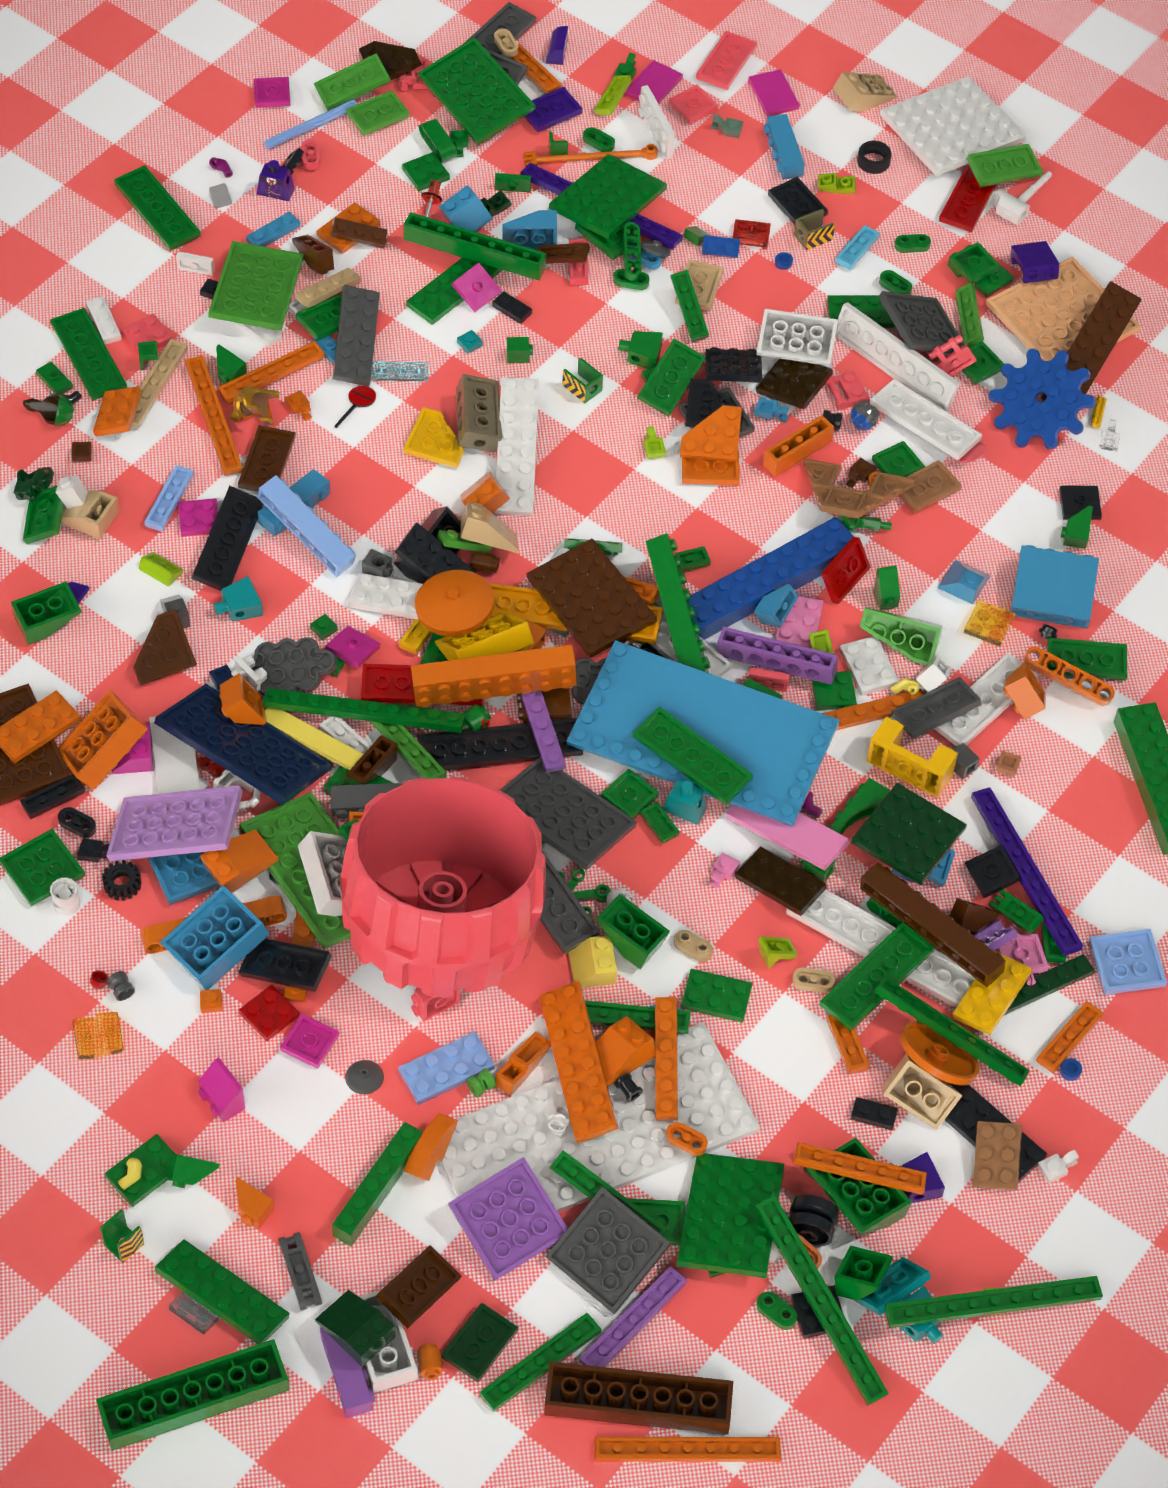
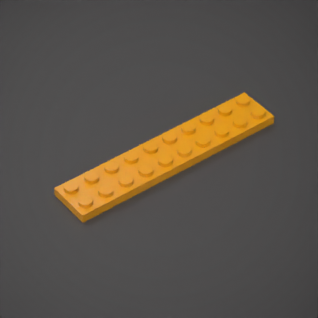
M489 583L495 600L491 617L507 612L523 620L527 619L543 628L568 631L536 589ZM648 606L657 617V622L624 640L656 644L663 608Z

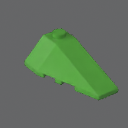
M866 607L864 608L860 624L862 629L877 639L882 640L912 662L928 665L934 659L943 625Z

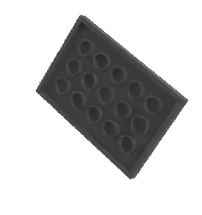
M541 756L501 789V791L515 799V804L527 816L535 820L542 834L543 841L585 870H588L637 825L636 820L563 770L546 773Z

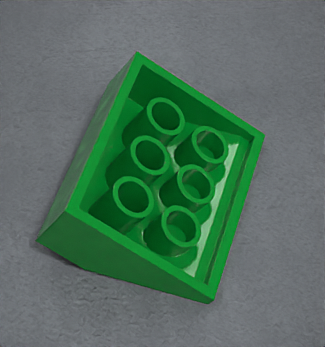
M856 1137L834 1150L875 1160ZM805 1168L861 1235L891 1226L906 1216L912 1204L902 1190Z

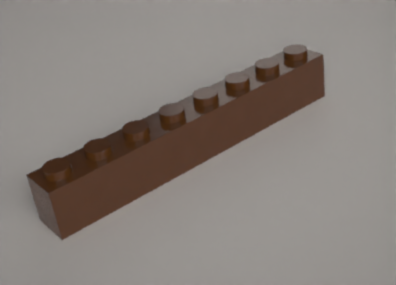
M876 863L861 877L860 889L984 986L988 987L1004 973L1006 960H1004L1002 955L997 952L995 953L984 941L974 937L967 928L961 927L951 916L943 913L936 904L926 900L919 891L913 890L906 881L895 876L888 867Z

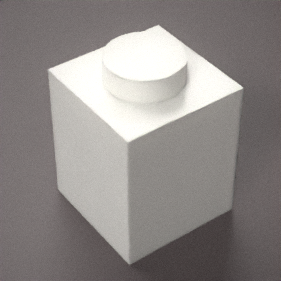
M77 475L63 477L59 480L56 494L67 509L83 505L88 493Z

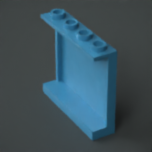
M1022 545L1019 553L1010 616L1088 629L1099 558L1091 555H1077L1073 552H1059L1051 548L1042 549L1036 548L1033 545Z

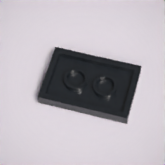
M798 176L768 190V196L794 225L797 218L820 209L824 210V217L828 215V209Z

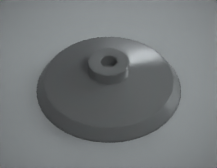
M643 241L641 243V248L651 254L662 257L671 255L669 249L663 246L660 241Z
M360 1060L349 1066L345 1074V1081L353 1092L364 1095L371 1094L377 1091L383 1084L384 1073L377 1063L370 1060Z

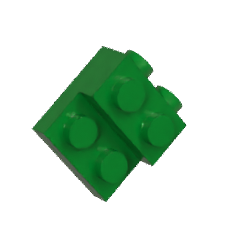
M979 242L968 245L959 252H954L950 255L948 267L958 278L963 276L968 283L971 282L972 284L1000 269V264Z

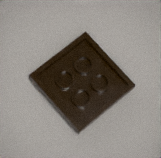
M779 358L762 379V383H759L756 387V393L805 410L833 375V370L820 364Z

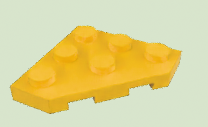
M423 407L403 448L404 454L458 468L464 455L463 447L458 446L456 436L450 426L446 424L442 413Z

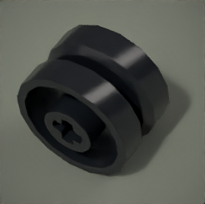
M803 1194L794 1197L788 1218L795 1231L813 1246L821 1247L832 1243L835 1232L834 1226L837 1224L839 1216L838 1207L831 1201L815 1195Z

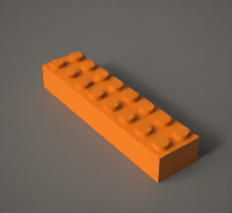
M572 644L411 665L416 707H429L436 704L447 705L451 702H468L474 699H489L497 696L507 697L512 694H529L533 691H550L557 688L568 689L576 686V664Z

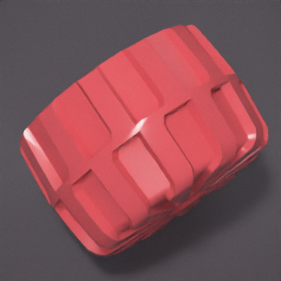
M461 777L416 778L404 781L403 785L386 793L377 794L365 805L361 820L351 826L341 873L344 928L351 931L352 951L362 964L372 963L381 970L386 983L399 989H403L407 985L421 988L422 993L431 997H451L453 991L459 989L470 993L480 992L498 984L501 975L517 969L528 956L538 922L542 916L546 894V858L542 853V834L535 820L527 816L515 804V799L499 789L494 790L475 783L472 779Z

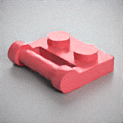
M855 371L836 376L832 375L825 383L835 397L836 405L840 410L853 407L854 404L865 400L869 402V396ZM839 384L846 398H843L836 385Z

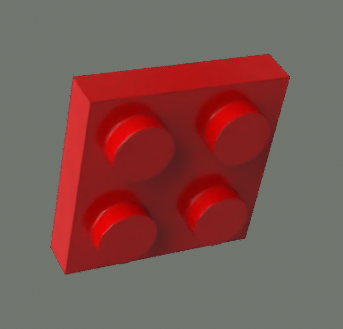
M272 984L239 1009V1014L266 1041H269L300 1016V1012Z

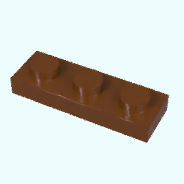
M334 217L331 237L384 249L387 229Z
M588 243L539 245L537 251L547 253L546 264L586 262L590 246Z

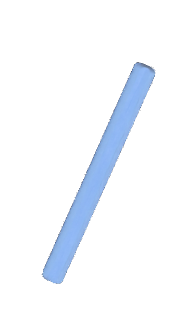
M355 100L346 102L266 139L264 144L267 149L276 147L345 115L347 108L357 104Z

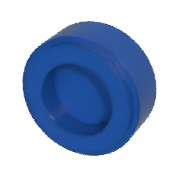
M781 252L776 255L775 266L778 269L788 270L792 267L793 257L791 254Z
M1069 1058L1062 1062L1060 1074L1065 1080L1075 1081L1081 1076L1082 1065L1079 1061Z

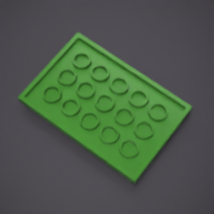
M232 241L209 309L208 318L282 331L304 260V254Z

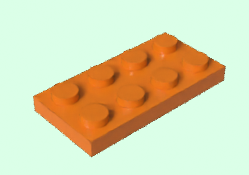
M56 690L0 726V748L15 764L81 721V715Z

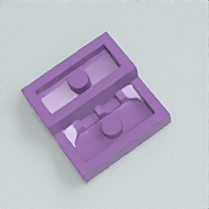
M995 919L976 932L970 931L974 937L984 941L993 951L1018 936L1015 929L1004 928L1001 920Z

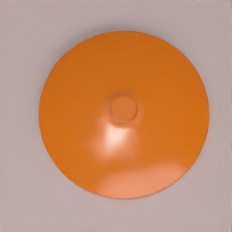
M450 570L434 575L419 588L415 598V609L420 623L429 631L442 636H462L476 631L489 620L495 606L494 594L490 584L482 576L466 570Z
M911 1021L901 1031L900 1043L904 1051L918 1066L934 1077L951 1084L968 1085L979 1074L980 1067L977 1059L973 1058L962 1048L956 1047L945 1037L936 1034L934 1030L925 1024Z

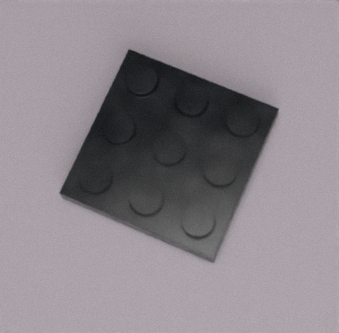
M705 348L706 380L762 383L761 356L756 355V349Z

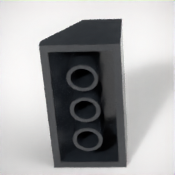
M448 506L434 509L421 525L435 538H437L439 530H453L461 533V521ZM447 547L454 554H457V552L460 550L458 548ZM398 556L394 561L395 566L405 577L420 584H424L427 581L425 577Z

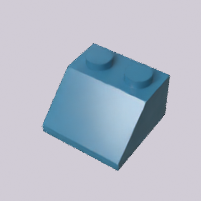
M468 185L439 206L444 217L451 225L475 232L493 219L478 196Z

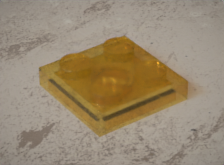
M978 600L964 628V633L1000 647L1014 620L1015 613Z

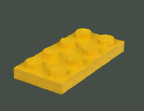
M1002 955L1004 960H1006L1004 973L988 987L975 979L953 1012V1019L991 1036L1032 973L1031 967L1005 955Z

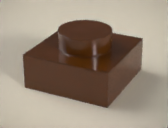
M91 441L72 442V462L92 461Z

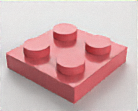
M698 84L669 98V104L689 124L718 110V104Z
M154 313L121 328L122 334L138 355V342L157 341L158 349L167 345L170 339H172V336Z

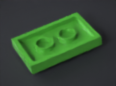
M392 90L346 109L347 116L363 136L410 117L409 111Z

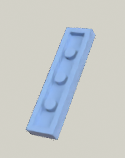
M175 465L144 521L145 527L161 532L164 531L178 502H180L194 476V470Z

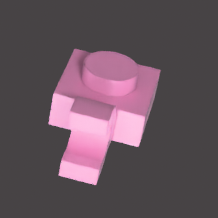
M722 852L712 866V872L714 873L711 876L710 886L717 889L724 878L730 880L740 866V861Z

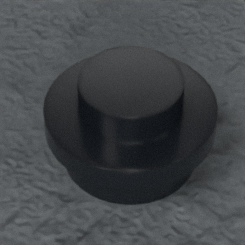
M1043 624L1042 628L1038 630L1041 632L1040 636L1047 640L1048 638H1057L1058 630L1046 624Z

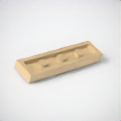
M348 267L296 292L295 299L309 308L342 292L344 285L355 286L359 284L361 276Z

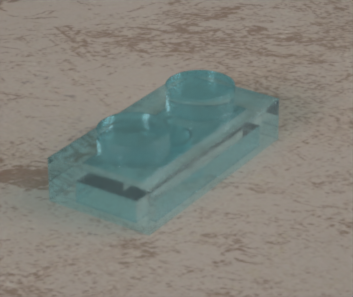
M184 1292L169 1304V1310L203 1335L219 1320L217 1315Z

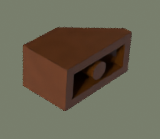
M956 898L950 916L961 927L974 932L996 919L999 915L998 912L986 906Z

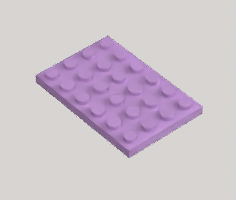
M240 785L124 797L106 856L109 861L227 850L243 790Z

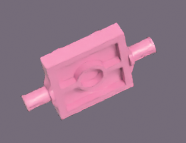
M1014 924V927L1010 925L1009 928L1015 929L1018 936L998 948V953L1031 967L1032 973L1026 981L1027 985H1034L1036 980L1033 974L1048 971V963L1038 934H1019L1017 925Z

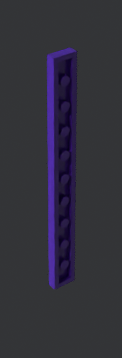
M529 163L520 172V175L531 176V183L557 195L573 184L532 163ZM637 214L629 221L639 226L641 235L651 240L660 241L662 245L670 249H674L682 241V234L640 214Z
M991 787L972 792L971 798L998 845L1002 844L1020 876V883L1037 912L1043 916V922L1062 955L1066 956L1081 951L1083 949L1082 942Z

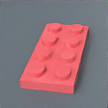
M725 31L696 73V79L728 90L756 49L757 42Z

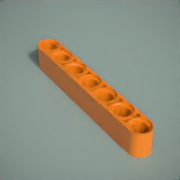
M271 896L243 903L264 926L281 923L287 919V912L281 896ZM187 917L143 928L140 935L145 952L155 954L167 951L160 942Z

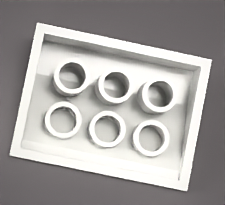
M765 309L756 355L830 366L838 319Z
M310 831L299 843L298 849L317 913L340 916L342 915L340 880L347 842L343 836Z

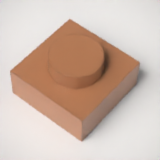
M1002 751L995 771L1015 777L1021 756Z

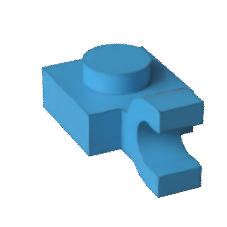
M760 397L754 409V415L770 420L773 419V416H776L779 421L786 423L789 415H787L789 407L778 406V401Z

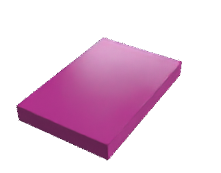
M653 60L627 88L625 95L639 101L641 87L648 85L656 101L660 104L683 79V74Z
M781 69L748 77V82L767 117L799 109L800 104Z

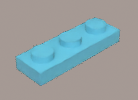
M864 225L837 255L835 262L851 270L878 240L880 233Z

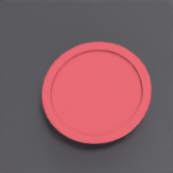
M979 441L958 461L968 463L981 458L987 449L986 443Z

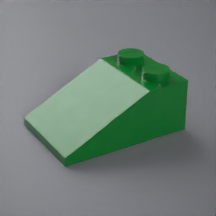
M67 581L11 602L13 616L28 645L49 637L82 613Z
M620 893L596 919L621 955L640 970L663 945L670 930Z

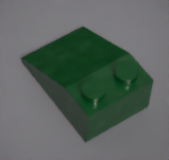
M349 1289L315 1319V1322L361 1367L396 1337L395 1325L378 1309Z

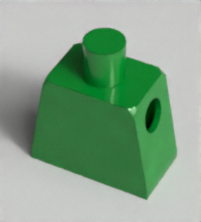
M634 331L631 341L620 339L618 350L628 352L627 361L630 364L646 369L657 366L662 348L663 333Z

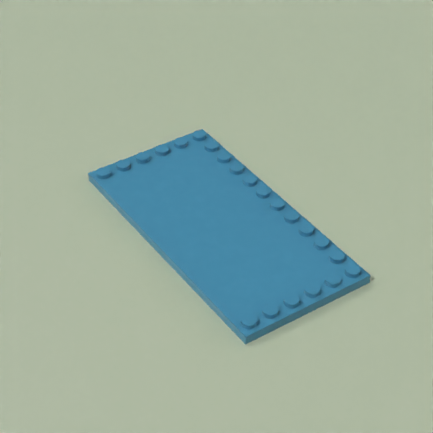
M615 640L567 739V745L674 784L677 780L691 781L633 738L632 733L660 706L753 774V779L729 804L794 827L840 721L834 717ZM691 781L693 783V786L702 789L700 786ZM702 789L705 795L714 798L712 795H710L708 792Z

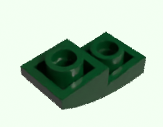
M501 190L488 200L485 197L480 200L492 217L512 205L511 201Z

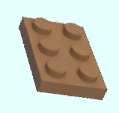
M937 460L908 475V478L915 479V486L899 496L916 514L961 490L962 485L942 462Z
M977 1122L973 1188L1018 1191L1022 1124Z

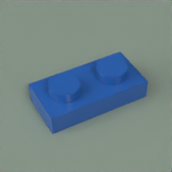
M704 235L702 254L738 258L740 239Z

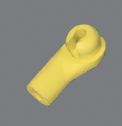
M904 678L891 686V690L895 695L903 690L910 692L911 695H915L920 689L919 684L909 678Z
M130 1158L127 1161V1175L118 1181L123 1190L141 1178L142 1164L137 1158Z

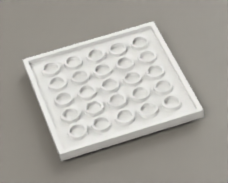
M969 76L880 110V116L935 176L968 164L966 160L968 154L1012 147L1026 141V135Z

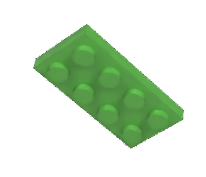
M376 53L313 84L327 111L391 82Z
M1029 144L968 154L966 158L980 187L1038 177L1043 173Z

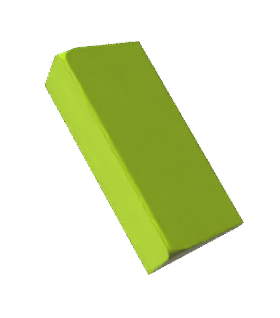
M154 552L142 556L138 567L140 571L166 586L172 585L184 571Z

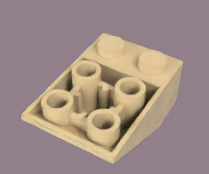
M842 72L832 88L850 111L864 112L897 98L893 89L886 84L884 78L879 74Z
M87 490L88 493L83 505L68 509L64 505L61 524L101 539L119 513L118 499L102 491Z

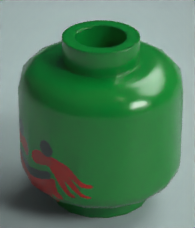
M475 704L463 712L465 714L463 726L465 730L471 729L476 731L490 725L492 717L483 705Z

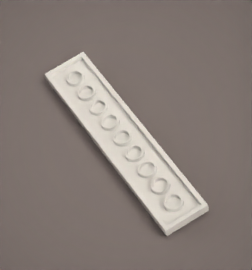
M825 890L802 916L788 908L786 909L787 915L863 957L871 953L896 929L828 890ZM934 950L905 980L957 1008L975 978L946 955Z

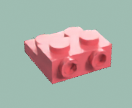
M416 987L414 994L411 995L414 1003L411 1009L416 1017L420 1016L422 1021L425 1022L460 1002V989L454 990L451 997H431L422 993L421 988Z

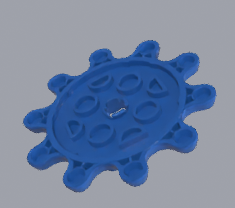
M1034 348L1027 351V363L1023 367L1016 368L1010 363H1006L1001 367V374L1007 379V384L1002 389L991 390L988 398L991 402L1000 403L1003 406V413L995 418L994 426L999 430L1009 426L1015 427L1017 429L1015 444L1018 447H1025L1031 438L1040 437L1043 439L1045 447L1051 450L1055 449L1058 445L1057 436L1060 431L1068 430L1074 435L1083 432L1084 426L1078 420L1077 414L1081 409L1093 408L1096 405V399L1093 395H1086L1081 391V385L1090 378V371L1087 368L1070 371L1067 368L1069 354L1066 351L1060 350L1052 360L1044 361L1041 359L1039 351ZM1045 394L1047 398L1044 402H1038L1037 396Z

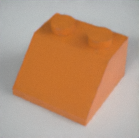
M490 471L460 495L465 507L467 503L472 504L475 502L486 507L491 513L495 512L510 499Z
M1026 661L1005 679V687L1003 688L1007 698H1012L1016 713L1018 715L1021 714L1024 720L1046 709V693Z
M240 673L220 684L221 710L227 718L230 717L234 723L257 725L267 723L263 707V697Z

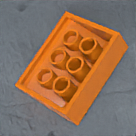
M109 690L62 742L58 749L75 777L94 790L102 783L106 775L117 766L123 756L131 750V747L144 736L148 728L112 690Z

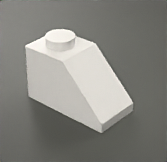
M937 655L918 674L916 680L920 689L927 692L936 689L947 679L951 669Z

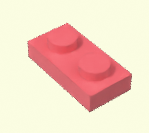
M750 668L748 678L769 689L787 692L789 674L779 671H767L761 668Z

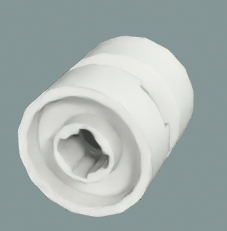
M60 878L54 881L50 887V894L55 912L62 916L75 914L80 908V897L76 882L70 878Z

